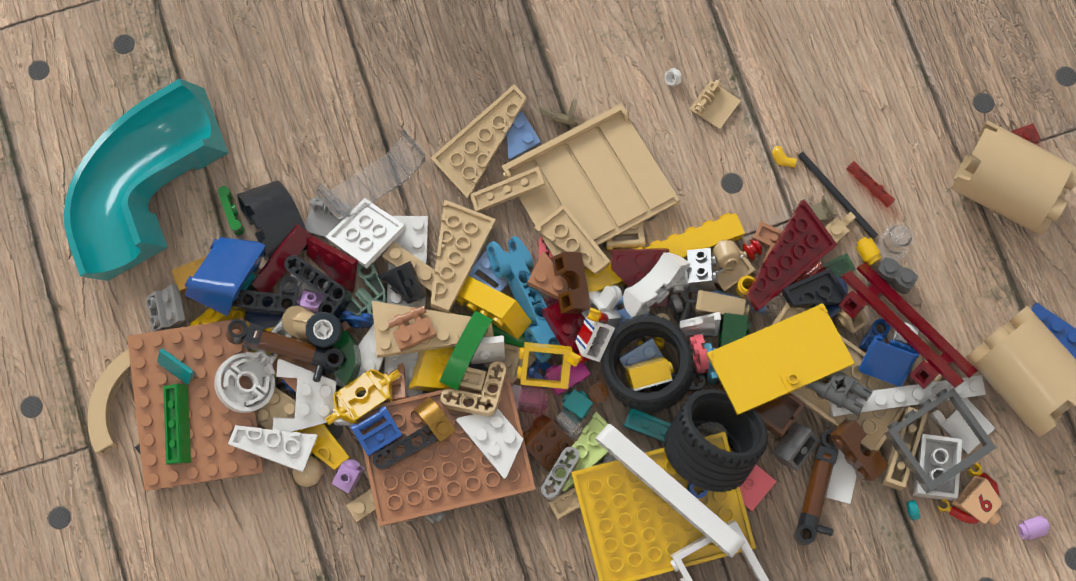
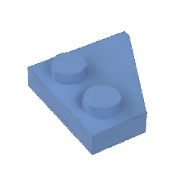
M523 112L518 114L507 133L509 161L541 144Z

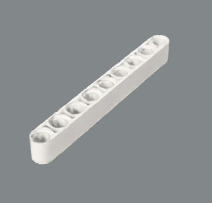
M608 424L595 438L604 449L729 557L732 558L744 545L745 540L611 424Z

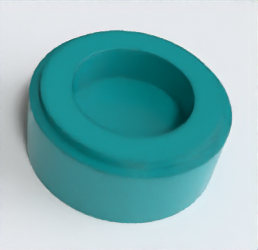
M907 501L906 508L910 519L913 521L920 519V511L916 501Z

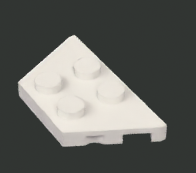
M499 409L490 417L473 414L457 418L456 422L505 480L523 442L520 434Z

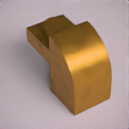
M430 397L413 409L439 442H442L456 430L445 416V413Z

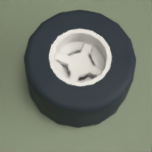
M318 312L307 321L306 335L314 345L330 347L341 338L342 324L334 314Z

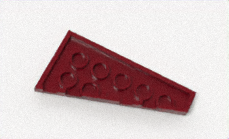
M805 199L801 200L744 295L755 311L760 310L776 297L783 288L788 287L838 245Z

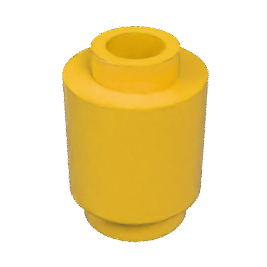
M864 237L857 242L858 246L855 249L864 263L866 262L869 266H872L882 259L881 252L872 238L867 239V237Z
M752 276L740 278L736 286L738 296L746 299L744 295L755 278Z

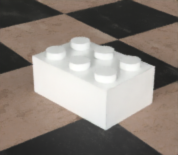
M921 434L916 451V460L931 481L961 461L962 439ZM960 473L927 494L914 477L912 496L954 501L958 499Z

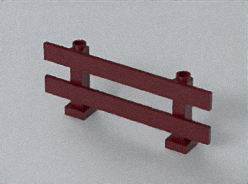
M866 262L859 265L856 269L872 284L870 287H867L851 270L841 276L854 291L848 293L839 304V307L854 319L869 304L925 359L910 374L923 389L927 388L939 374L954 388L961 385L964 380L950 367L952 363L968 378L978 372L970 362ZM882 295L885 296L943 354L938 356L879 298Z

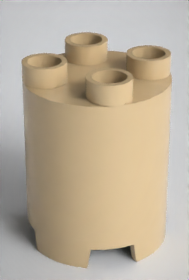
M987 121L978 134L981 138L972 152V156H965L953 178L954 183L950 189L1032 232L1035 231L1043 235L1051 222L1058 220L1067 204L1063 197L1067 190L1071 191L1076 185V166Z
M1028 306L966 356L969 362L1039 438L1057 425L1056 421L1062 417L1061 415L1072 406L1076 407V359Z

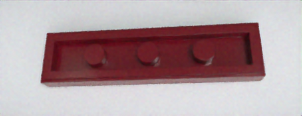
M297 224L250 285L259 292L269 293L287 271L284 266L287 257L291 255L298 256L308 244V239L313 236Z

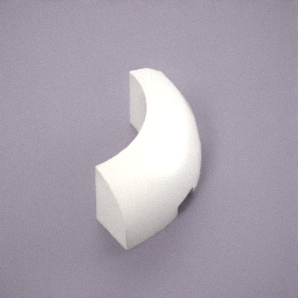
M663 253L654 268L641 281L625 289L623 303L630 316L644 315L650 311L649 307L655 302L659 304L669 294L667 290L675 282L679 283L691 263L676 254Z

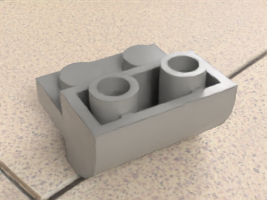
M171 284L162 291H154L146 297V306L150 315L149 322L153 332L183 327L182 322L185 321L177 284Z

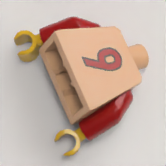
M975 463L973 467L977 469V472H974L971 468L968 469V474L974 478L958 495V499L952 502L954 506L951 507L949 501L942 499L941 502L945 503L947 508L942 509L937 506V509L940 512L948 511L949 515L961 522L985 524L989 521L992 525H995L1001 520V516L996 512L1002 505V501L999 498L998 484L987 473H982L981 465Z

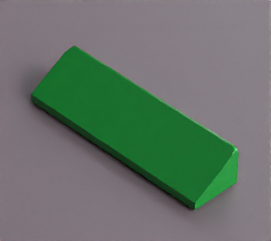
M172 384L163 386L166 465L191 463L188 385Z

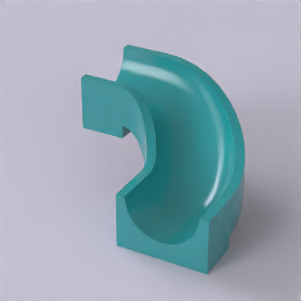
M180 78L123 114L98 138L82 159L70 182L64 206L66 237L80 277L109 281L168 248L156 214L149 212L148 205L151 197L165 184L191 169L200 170L229 153L205 88Z

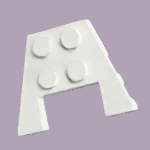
M278 358L277 377L297 378L295 418L274 417L273 430L292 432L327 423L325 418L334 413L333 397L336 390V381L322 375L320 382H314V372Z

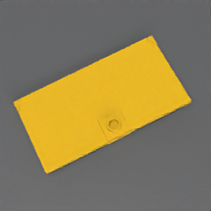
M823 303L706 353L737 415L855 364Z

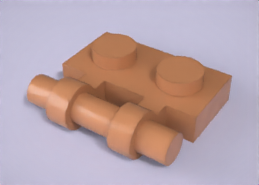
M424 305L419 308L414 307L410 312L401 316L398 314L394 316V319L388 321L390 328L399 326V330L392 333L401 352L437 336L430 318L421 319L420 315L427 313ZM415 319V323L405 327L404 322Z

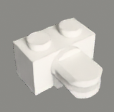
M606 286L602 292H589L591 308L606 313L609 317L606 324L615 328L622 319L615 309V306L622 297L620 288L618 286ZM590 309L582 312L585 318L589 315Z

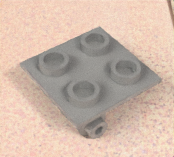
M315 196L310 201L311 209L305 223L306 231L326 237L349 214L351 206Z

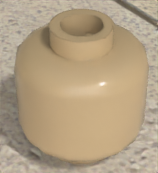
M721 240L713 249V255H716V262L719 267L732 269L738 265L741 255L735 242Z

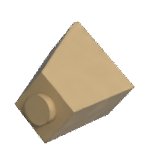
M699 290L696 311L698 315L720 312L721 318L724 313L748 316L750 305H746V299Z

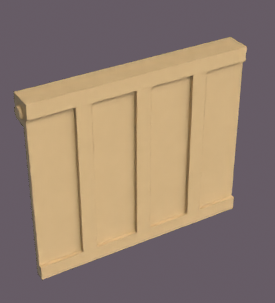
M622 103L502 166L505 179L537 166L541 168L546 185L518 196L535 226L565 204L598 246L680 202V199L630 122L629 113ZM539 233L552 256L565 252Z

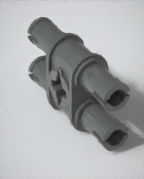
M841 370L825 377L830 380L827 384L818 380L805 386L820 394L821 399L830 401L837 405V408L843 407L856 416L859 415L864 405L848 397V394L853 393L868 401L873 390L858 383L857 378H852L841 372Z

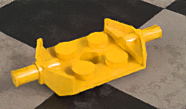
M397 369L388 376L377 370H368L334 393V413L326 417L325 420L330 425L342 418L344 421L357 425L356 420L387 399L393 401L391 384L401 377V374ZM360 391H366L363 397H357Z

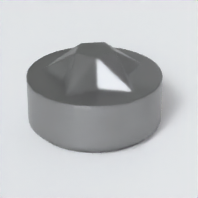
M673 294L669 296V308L674 310L676 314L682 312L683 306L678 295Z

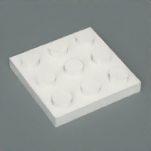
M364 199L326 236V239L348 256L358 260V263L368 268L406 228L404 224L367 199Z

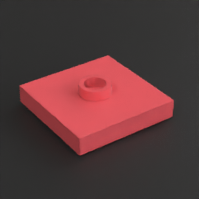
M757 464L745 482L740 486L744 505L751 512L777 482Z

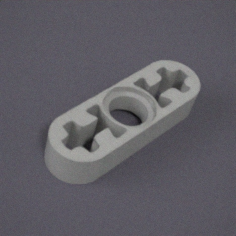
M567 447L563 450L543 483L541 492L547 500H555L559 497L571 476V472L578 465L580 454L576 448ZM573 452L575 459H570V461L568 462V466H570L569 469L566 465H564L568 461L566 455H571ZM558 469L566 470L564 478L559 479L555 476ZM553 478L557 482L554 486L555 493L548 495L546 489L553 486L554 482L551 481Z

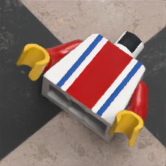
M590 308V313L580 326V331L575 341L579 353L571 352L566 360L567 363L576 367L578 363H583L590 359L600 362L615 329L606 324L609 320L606 313Z

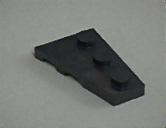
M831 268L785 287L781 291L790 308L817 306L822 303L824 305L840 304L847 296Z

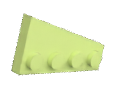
M595 412L590 423L586 425L582 431L583 433L572 446L580 454V461L574 471L595 466L609 454L595 440L599 433L608 425L597 412ZM573 452L571 455H567L568 461L566 462V464H564L569 469L570 466H568V462L570 461V459H575ZM558 469L555 476L559 479L564 478L566 470ZM572 475L562 490L564 493L574 485Z

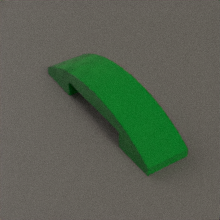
M477 311L473 313L450 356L439 382L458 390L493 319Z

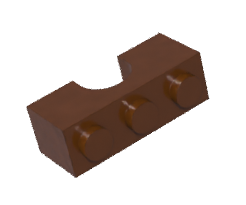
M562 252L553 256L552 263L555 276L563 277L568 283V291L558 294L561 314H580L589 310L591 304L582 252Z
M844 420L830 434L833 444L842 451L845 460L856 470V475L861 480L874 481L889 464L878 450H866L862 453L860 444L867 434L856 420Z

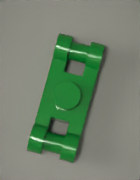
M221 186L218 189V194L229 226L235 235L241 236L245 229L241 222L237 220L236 215L239 214L237 207L231 203L233 195L228 187Z

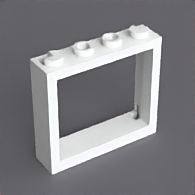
M731 520L726 523L745 540L740 550L758 581H769L737 522ZM706 536L670 555L673 559L670 561L675 572L679 571L683 577L680 581H693L681 559L709 544L711 541Z

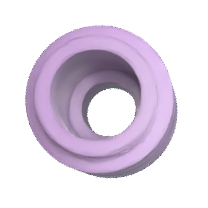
M1037 516L1022 521L1017 528L1021 538L1030 541L1048 535L1050 525L1046 518L1043 519L1042 516Z

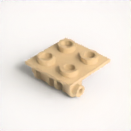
M710 80L689 109L718 129H721L741 100L721 88L722 83L720 81L712 82Z

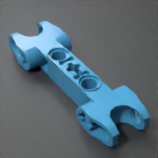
M517 236L511 237L508 241L510 253L505 252L495 241L490 242L487 246V255L494 275L497 278L505 276L515 300L532 321L524 333L526 342L560 345L541 313L547 306L540 291L526 285L531 276L529 270L533 268V259L529 250ZM533 352L542 363L547 362L551 358V353Z

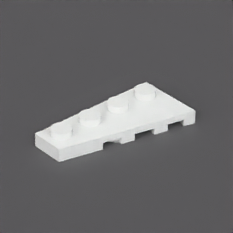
M373 324L358 345L361 353V366L357 378L370 369L379 372L384 357H377ZM335 378L336 385L346 386L339 378ZM360 391L359 394L365 395L366 391Z
M235 425L228 445L303 473L318 435Z

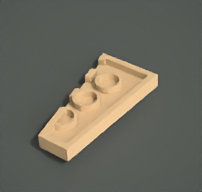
M565 204L534 227L535 230L565 252H582L584 266L596 275L611 264L610 260Z

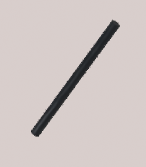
M802 151L798 158L844 209L856 216L855 221L874 240L878 236L877 232Z

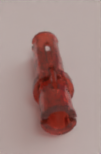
M855 161L846 168L850 174L872 193L871 196L873 198L876 197L886 208L891 206L896 200L884 189L882 184H878Z

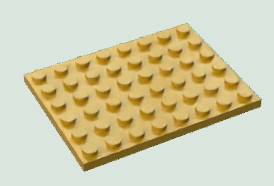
M725 432L704 437L711 444L730 452ZM665 447L644 452L687 489L689 482L681 477L669 463L664 451ZM618 460L571 472L599 581H636L673 571L674 569L670 563L673 559L670 555L705 536ZM694 486L693 490L697 494L698 491H702V488ZM740 487L725 492L708 491L703 498H697L725 523L735 520L751 549H756ZM710 542L681 560L684 566L688 567L728 555L713 542Z

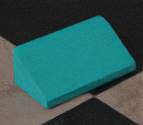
M160 349L157 363L188 385L196 376V372L165 349Z

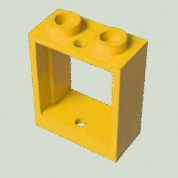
M524 342V348L520 347L519 351L522 367H518L517 378L520 379V384L568 389L571 364L567 363L566 360L572 352L571 346ZM529 351L562 354L560 381L526 378Z

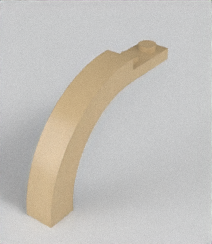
M129 349L114 359L105 369L94 387L89 402V436L95 453L100 456L118 447L111 427V409L120 385L131 374Z

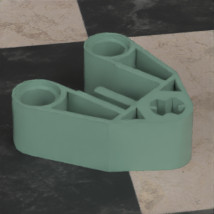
M361 264L358 265L357 271L361 280L376 298L374 299L363 287L359 288L354 295L365 307L362 308L352 297L344 311L353 312L355 316H361L363 313L373 315L372 301L387 303L386 291L373 264L368 267L372 269L368 275L362 274L366 268Z

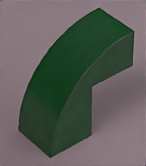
M342 330L341 338L332 346L340 350L347 360L334 375L347 385L355 380L359 374L361 353L355 338L348 331Z

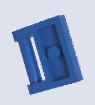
M385 406L380 408L379 412L359 424L350 426L368 457L403 436ZM382 418L386 419L387 422L362 435V430Z

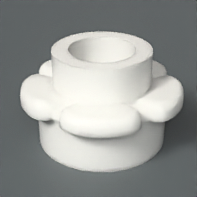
M671 68L665 73V81L668 85L676 86L681 83L682 75L676 68Z

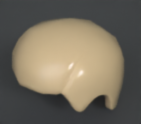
M310 456L303 473L292 469L293 479L298 485L304 487L317 484L324 474L322 463L316 457Z

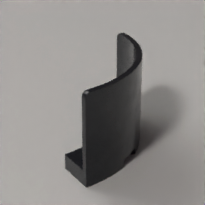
M274 181L237 194L241 212L245 215L250 225L254 224L258 231L255 233L257 241L266 245L263 255L265 260L268 261L297 224L306 230L295 202L280 181ZM308 244L304 247L302 251L307 250Z

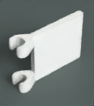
M961 398L986 434L989 435L995 427L968 398ZM957 409L947 419L939 410L930 414L931 419L940 425L951 438L962 439V450L966 454H969L980 443Z

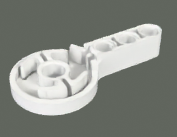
M281 318L271 332L291 338L292 336L285 331ZM258 349L254 353L246 352L233 355L224 361L218 368L214 380L215 391L219 400L230 410L239 413H251L266 405L275 389L273 362L278 355L272 353V356H269L264 350ZM241 376H247L251 379V389L241 387L239 383Z

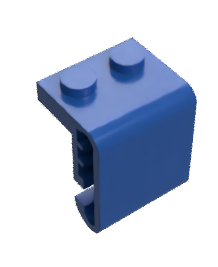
M875 335L858 368L859 371L902 387L920 354L909 343L905 345L891 339L889 344L881 342L883 336Z

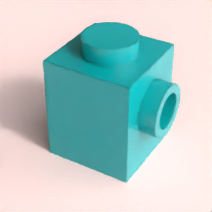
M575 389L571 393L568 391L562 399L564 402L563 409L580 421L584 419L592 408L593 402L588 399L589 396L582 390L576 391Z

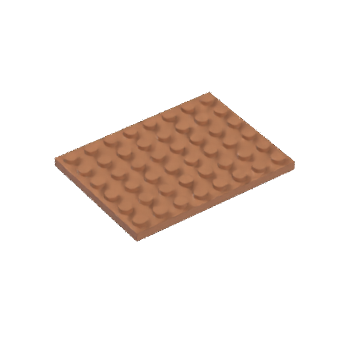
M232 320L127 336L145 491L264 473L262 457L228 445L235 425L258 428L257 412L239 413L232 411L219 400L215 391L214 380L220 365L233 355L249 352L248 348L243 347L244 342L236 345L227 340L226 332ZM238 329L232 330V332L237 335L242 333ZM160 349H165L196 372V376L188 384L191 463L166 465L163 386L185 383L157 363ZM247 376L240 377L239 383L241 387L251 389V379Z
M509 375L506 376L498 409L520 434L523 442L505 480L456 422V419L459 417L473 414L445 408L440 399L444 390L380 404L357 420L359 424L379 412L380 408L385 406L403 435L391 443L393 444L426 426L413 409L430 397L445 413V416L456 429L442 442L438 441L385 470H379L375 467L373 457L376 453L368 457L363 449L379 527L536 490ZM490 385L487 390L490 393H495L498 391V386ZM462 387L458 388L459 391L479 395L482 394V392L470 390ZM453 396L446 398L447 402H450V400L453 399ZM466 399L463 405L471 407L474 404V400ZM488 403V405L485 406V410H488L489 407H491L490 403ZM382 418L362 430V435L387 422L386 419ZM426 431L423 432L427 442L431 441L428 437L434 434L431 432L427 435ZM420 436L414 437L412 444L415 447L421 446L423 438ZM397 446L394 450L397 456H403L406 452L403 446ZM391 450L387 451L389 456L385 458L379 456V461L377 462V464L381 463L382 465H385V460H387L388 458H391V460L394 461L395 459L391 454Z

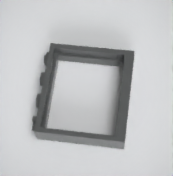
M946 388L936 394L937 399L934 401L928 399L920 405L922 409L917 412L914 409L904 415L905 420L900 423L896 420L887 426L889 430L884 433L926 494L996 449L994 443L954 388L949 391ZM949 398L983 447L931 481L897 432Z

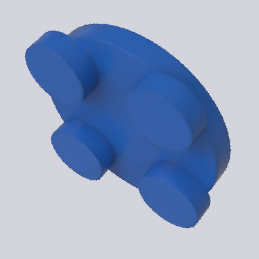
M342 311L340 322L346 321L350 327L357 329L371 328L374 324L372 320L373 315L367 313L355 316L353 312Z

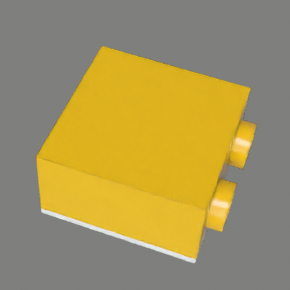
M661 356L623 366L628 386L633 391L673 381L671 373H674L672 364Z

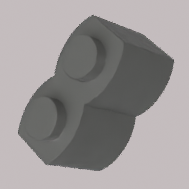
M888 257L882 260L875 271L883 280L891 284L896 291L907 294L918 279V275L914 271L901 267L897 261Z

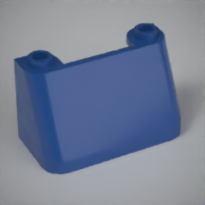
M226 237L215 238L210 247L211 251L193 277L189 276L185 283V287H187L185 296L228 316L232 310L233 302L238 298L239 292L247 279L260 266L266 249V245L263 243Z

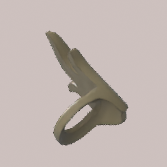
M574 98L572 100L568 115L558 113L555 110L550 112L540 107L541 112L552 121L575 127L578 126V120L574 116L577 99Z
M827 194L822 195L821 203L809 205L820 221L829 219L836 214L834 205L830 202Z

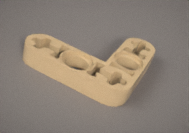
M496 361L489 366L481 395L446 389L440 397L442 405L451 410L485 417L493 416L498 409L507 376L505 364ZM498 368H501V372H499L497 376L498 380H496L495 371H497ZM490 385L498 386V391L495 393H490L487 389ZM453 396V399L447 402L446 398ZM466 399L474 400V404L471 407L463 405ZM488 403H490L491 407H489L488 410H485V406H487Z

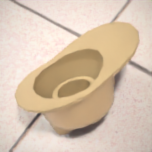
M291 306L286 309L282 317L285 331L303 342L311 343L306 335V324L315 313L300 306Z

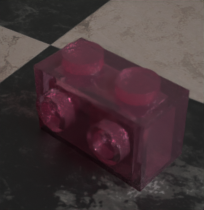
M522 385L518 401L519 411L542 415L543 410L546 411L548 405V396L545 395V389H542L540 386Z

